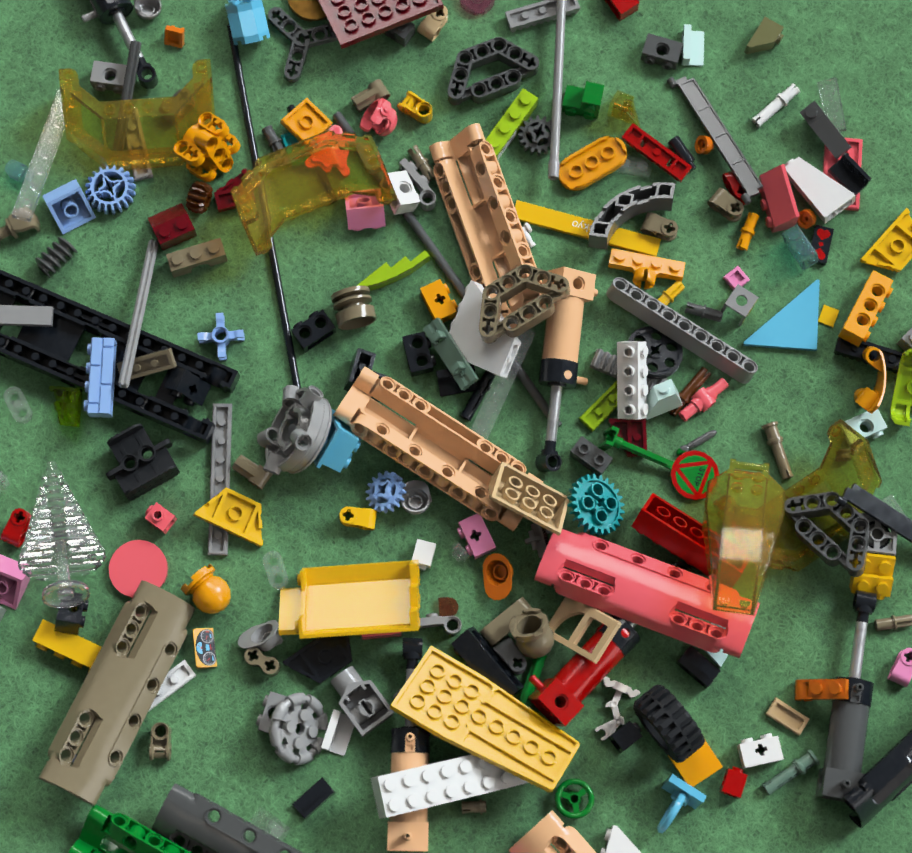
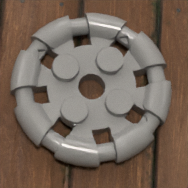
M304 693L291 694L285 697V701H281L276 706L271 716L272 724L269 727L270 742L275 747L277 756L286 763L303 765L311 762L316 754L319 755L322 751L321 746L324 738L316 736L318 735V729L327 730L328 716L322 709V703L310 694L305 695ZM314 712H315L316 715H317L316 718H314L313 715H312ZM280 721H283L282 729L279 728ZM297 724L300 725V731L298 734L296 733ZM308 745L311 747L309 751L306 749Z

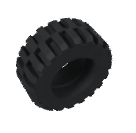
M663 685L653 686L634 702L633 709L640 722L644 725V728L659 747L675 762L685 761L704 745V736L696 722L677 698Z

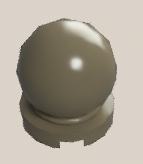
M539 608L524 609L522 614L516 618L512 617L509 623V630L516 640V646L526 657L537 659L546 656L554 645V632L549 626V620L546 614L542 613Z

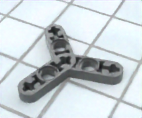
M273 7L268 12L269 22L292 43L284 69V76L289 82H297L301 77L309 48L334 42L337 39L329 24L304 30L281 8ZM273 14H279L283 22L281 23L278 18L273 19ZM290 24L294 26V30L286 32L284 27ZM323 32L325 37L318 40L315 38V34ZM309 34L312 35V42H310ZM300 37H303V39H305V43L301 44V42L299 41ZM295 53H300L302 59L295 61L292 59V56ZM293 65H295L296 74H294L293 77H290V74L288 72H292Z

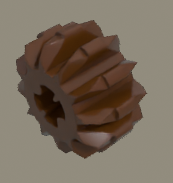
M196 181L192 184L186 199L188 210L197 214H203L207 211L213 195L211 185L202 181Z

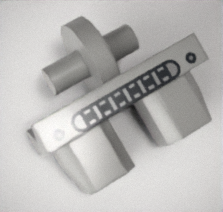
M533 523L531 524L532 530L528 531L530 538L525 539V544H531L532 549L537 550L539 558H542L549 542L547 534L552 532Z

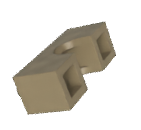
M221 238L166 254L174 278L191 273V270L199 265L208 264L211 267L228 261Z

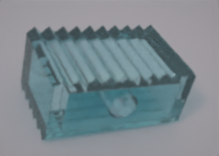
M798 224L782 233L784 243H786V246L790 249V252H792V255H794V258H796V261H798L803 270L819 261L817 252Z

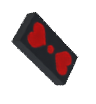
M815 225L807 258L808 262L826 265L834 229Z

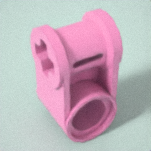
M912 648L903 649L898 653L895 663L889 672L888 680L904 687L908 686L912 678V660L906 661L904 655L909 653V657L912 658Z

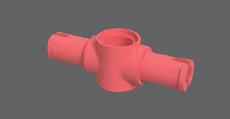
M721 378L710 387H702L691 397L690 403L678 415L686 422L697 412H705L715 404L717 396L729 384L724 378Z

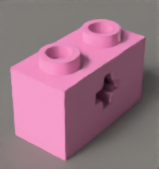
M475 514L458 522L459 528H457V532L461 539L465 538L468 544L465 548L469 556L473 555L474 559H478L496 550V545L482 516ZM475 532L476 535H480L478 541L471 539L472 533Z

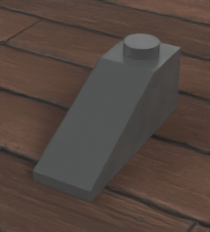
M815 101L800 112L836 159L852 148Z

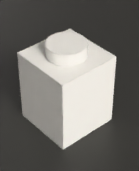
M417 539L412 560H419V570L426 571V568H431L436 543Z

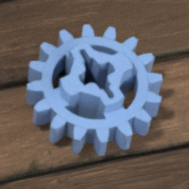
M385 471L384 475L379 472L377 479L372 477L373 483L367 484L370 490L365 491L369 495L366 498L370 502L369 506L385 514L388 510L393 512L394 506L400 507L399 501L405 500L402 494L407 493L403 489L406 486L402 482L403 478L394 472L390 473L388 471Z

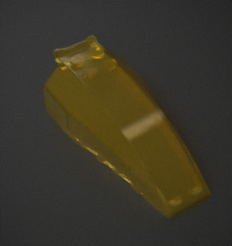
M730 458L729 469L712 478L707 483L702 530L706 547L705 553L707 556V569L709 570L713 610L754 616L781 536L786 491L768 474L769 463L740 462Z

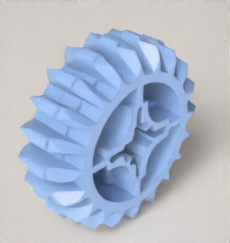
M106 164L105 170L99 167L98 173L96 171L92 172L94 177H88L90 183H85L87 188L85 194L88 196V202H92L91 206L93 208L97 207L98 212L104 209V213L108 214L109 210H111L112 214L115 215L116 209L119 212H123L122 206L128 208L127 202L133 203L132 196H136L134 191L136 185L133 183V177H130L128 171L124 172L123 167L117 170V166L113 165L112 169H110L109 165ZM111 177L118 178V179H120V181H119V180L111 181V180H109V178H111ZM103 181L102 187H100L98 191H96L100 182ZM107 184L112 187L114 195H112L111 191L109 192ZM125 187L124 193L118 198L119 192ZM101 198H110L113 201L107 202L101 200Z

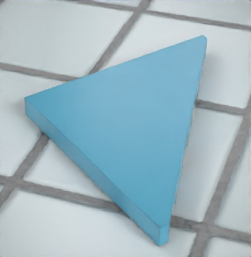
M820 280L813 282L744 341L743 346L816 351Z

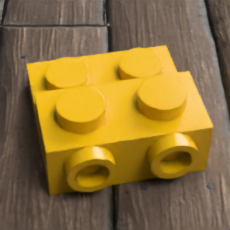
M867 552L864 573L859 577L851 576L849 585L851 593L855 594L856 590L875 593L878 600L890 597L896 557L894 555ZM855 558L853 568H856V566L858 565L857 558Z

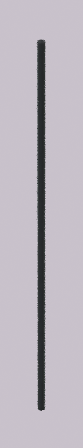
M228 24L227 30L292 383L300 389V378L238 45H234L230 24Z

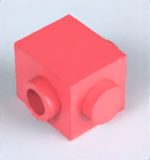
M157 502L154 506L151 505L145 512L147 522L165 535L177 520L175 515Z

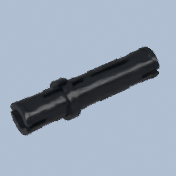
M485 371L481 380L477 381V387L460 417L471 422L487 391H490V385L496 374Z

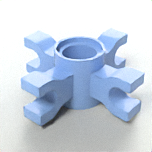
M216 313V327L211 333H197L199 344L214 342L217 345L219 361L227 360L226 346L230 341H245L243 330L228 331L225 328V316L223 313ZM224 333L226 337L223 340L216 339L217 335Z

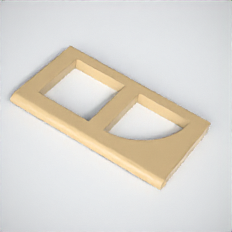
M565 597L549 622L552 631L555 632L565 620L572 616L580 614L584 616L569 640L554 633V640L597 664L620 628L621 622L591 606ZM594 619L608 628L593 652L589 653L577 646V644Z

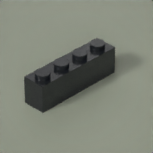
M474 626L468 628L451 643L454 647V652L465 660L467 667L483 675L510 695L514 696L524 687Z

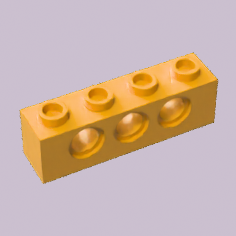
M874 270L872 271L838 337L859 347L862 341H867L871 334L868 330L870 326L873 328L878 320L876 314L877 312H882L886 304L883 300L884 298L888 299L893 291L891 285L894 280Z

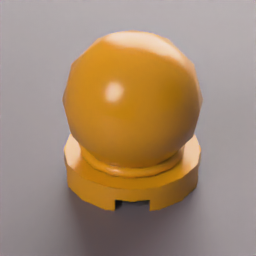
M211 564L207 567L204 566L192 575L193 581L188 586L184 583L181 591L185 595L192 594L195 606L203 613L216 614L225 610L229 605L231 592L225 580L221 577L213 576L215 568Z

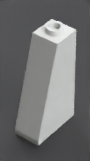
M800 157L795 160L791 159L785 164L789 181L824 223L830 221L855 202L853 192Z

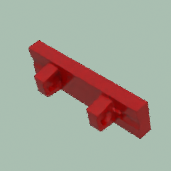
M634 123L621 137L624 142L680 183L692 169L690 164Z

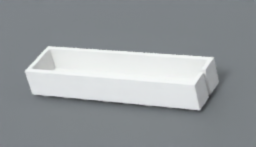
M472 754L371 778L379 818H387L529 783Z

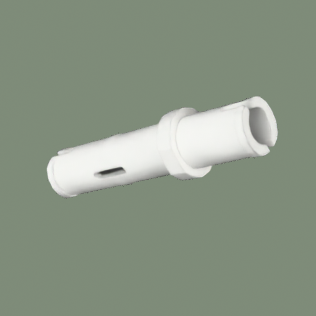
M792 83L785 91L778 93L769 105L751 119L754 124L757 123L756 126L760 128L762 124L783 106L786 107L789 101L800 93L799 88L795 87V84Z

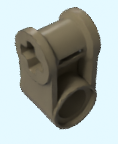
M718 188L707 202L710 208L731 222H736L742 217L743 203L724 188Z
M648 212L640 230L646 235L665 241H673L677 236L678 225L673 220ZM669 228H671L672 231H670V233H667L666 231Z
M158 722L151 729L149 759L152 761L154 759L170 761L172 750L171 728L166 723ZM160 726L166 728V734L163 737L157 735V729Z

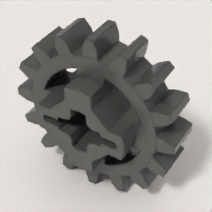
M539 115L536 116L535 120L529 117V122L523 121V127L519 128L518 139H522L520 140V146L525 145L524 151L531 150L530 155H533L534 152H537L538 156H540L541 152L547 155L548 149L550 150L551 120L547 122L545 116L541 120ZM541 131V135L536 140L537 134Z

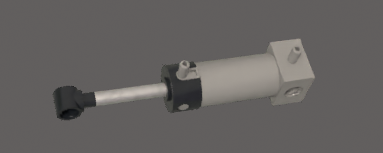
M91 0L90 2L94 10L81 16L83 22L98 17L102 24L115 23L129 50L131 41L135 40L125 19L133 11L131 0ZM140 50L137 75L143 88L153 89L158 84V77L155 69L150 63L146 62ZM146 75H152L150 79H144Z

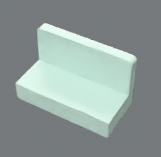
M684 24L682 30L681 65L703 66L704 32L691 31V25Z

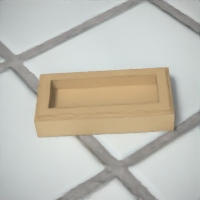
M778 698L773 700L765 714L798 736H800L810 720Z

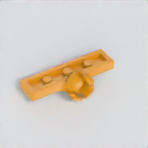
M612 248L608 267L632 272L634 285L641 288V282L645 281L644 289L646 290L655 285V280L658 277L682 282L685 262Z

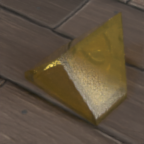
M617 90L610 102L607 116L630 125L634 123L640 128L633 101L634 96Z

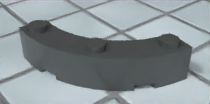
M656 182L643 187L639 185L612 198L604 205L602 211L595 217L592 223L588 247L607 250L610 239L615 231L624 222L636 215L650 211H672L675 183Z

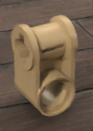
M444 6V9L427 15L418 26L417 32L433 42L448 20L447 8Z

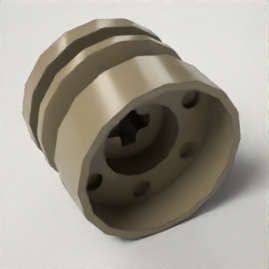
M361 285L341 289L331 295L332 303H334L333 308L335 311H339L335 315L339 329H357L368 326L377 320L374 306L370 305L372 298L369 287Z

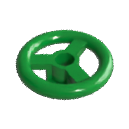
M574 778L565 780L558 786L555 792L554 801L556 808L567 818H582L591 811L594 805V793L591 787L583 780ZM569 785L583 787L578 792L571 791L567 793L563 791ZM587 793L588 804L580 812L579 805L582 802V796ZM572 795L577 796L578 801L576 803L571 801ZM560 797L565 798L566 803L573 807V813L563 808Z

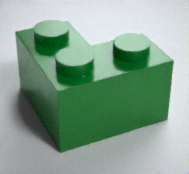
M586 81L585 88L567 85L561 112H565L568 116L580 115L587 120L598 119L605 85Z

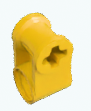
M407 91V96L402 103H398V109L422 124L429 123L433 118L431 104L421 99L414 92ZM421 111L429 112L426 115L420 114Z
M347 506L340 511V522L344 526L362 530H375L376 510ZM347 512L351 513L350 515L352 516L349 521L344 517Z

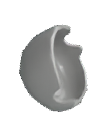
M134 0L135 12L142 19H154L161 12V0Z

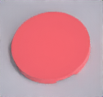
M133 540L121 545L114 552L109 563V576L112 584L120 593L130 598H134L133 596L141 580L161 588L168 575V563L165 555L155 544L145 540Z

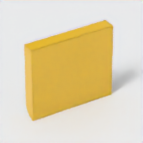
M823 305L818 322L834 327L839 310Z

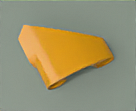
M869 346L864 349L862 356L868 364L878 371L876 384L873 390L869 387L857 389L854 393V400L859 406L872 414L879 408L884 397L886 364L882 351L874 346ZM875 350L877 357L874 360H870L869 353Z

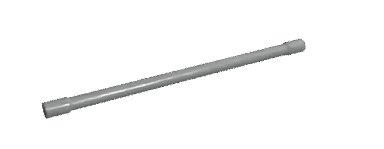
M557 0L550 160L548 163V179L550 180L559 179L566 0Z

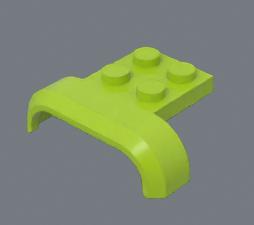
M911 348L906 350L901 356L890 407V417L893 422L910 427V407L912 406Z

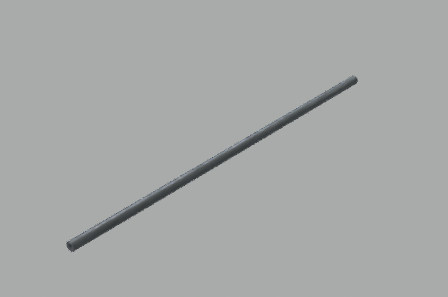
M340 111L336 112L333 118L342 128V131L376 179L381 183L385 177L384 172ZM403 213V217L463 300L465 286L413 213ZM515 358L511 369L548 419L549 404ZM559 420V423H558V427H560V426L562 425V423H561L560 420Z

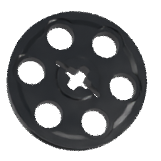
M652 326L639 328L632 333L628 341H635V338H641L643 341H646V346L648 347L646 365H653L657 369L656 372L648 370L647 378L664 379L677 371L683 358V349L679 343ZM657 333L661 336V339L655 340L651 334ZM671 344L675 346L676 351H669L666 346ZM658 349L657 353L651 355V351L654 352ZM669 360L673 362L674 366L667 367L664 362Z

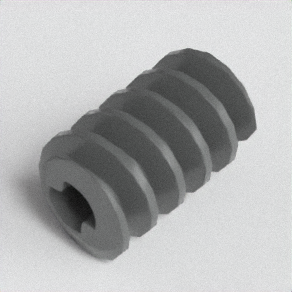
M62 237L57 238L59 244L52 242L53 249L50 247L46 248L48 254L41 253L42 259L39 257L35 258L37 266L49 278H51L48 273L49 271L56 273L54 266L61 268L60 261L67 263L65 256L72 258L71 251L78 253L73 245Z

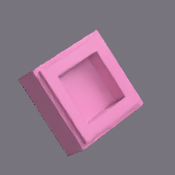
M739 266L723 277L732 290L738 284L743 287L750 281Z

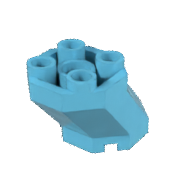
M228 0V4H225L234 45H238L237 41H241V44L262 41L265 35L267 38H270L262 0Z

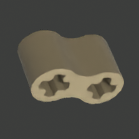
M256 647L248 648L245 651L244 658L250 666L260 667L268 676H275L279 673L280 664L276 658L264 656ZM257 652L259 658L251 661L249 655ZM274 662L276 668L268 671L267 663L271 664Z

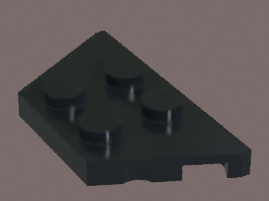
M349 635L318 637L284 660L283 663L298 673L322 684L353 662Z

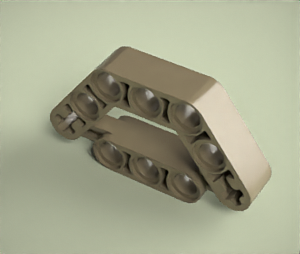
M522 264L487 285L483 289L479 333L482 340L488 344L494 343L505 333L509 337H517L549 318L555 311L554 303L570 295L571 290L567 278ZM525 273L530 274L527 278H521ZM542 279L548 280L545 284H539V281ZM506 284H513L511 288H505ZM527 288L543 293V295L512 312L500 322L502 303ZM492 293L497 294L495 298H488ZM545 303L550 304L548 308H541ZM490 311L495 312L491 317L486 316ZM528 313L533 314V317L530 319L524 318ZM512 323L517 324V326L513 329L508 328V326ZM488 325H490L491 331L489 332V334H486L488 333L489 329Z

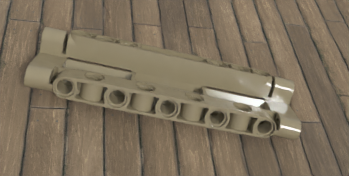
M141 580L133 596L134 599L126 602L121 609L49 747L48 757L50 760L46 762L39 776L41 780L60 787L93 806L96 805L104 788L109 786L114 780L187 636L186 626L195 611L193 606L179 597ZM150 610H152L151 613H150V615H149V617H148V619H147V621H146V623H145V625H144V627H143V629H142V631H141V633L139 634V636H138V638H137V640H136V642H135V644H134V646H133V648H132V650H131L129 656L127 657V655H128V653H129V651H130V649H131V647H132V645H133V643H134V641H135V639H136V637H137L139 631L141 630V628H142V626H143V624H144V622H145V620H146V618H147V616H148ZM95 717H97L96 720H95V722H94V724L92 725V727H91V729H90V731H89V733H88V735H87V737H86V739H85V741H84V743H83V745H82V747H81V749H80L78 755L76 756V758H75V760H74L72 766H70L71 763H72V761H73V759H74V757H75V755H76V753H77V751L79 750V748H80V746H81V744H82V742H83V740H84V738H85V736H86V734H87V732H88V730H89V728H90V726H91L93 720L95 719Z

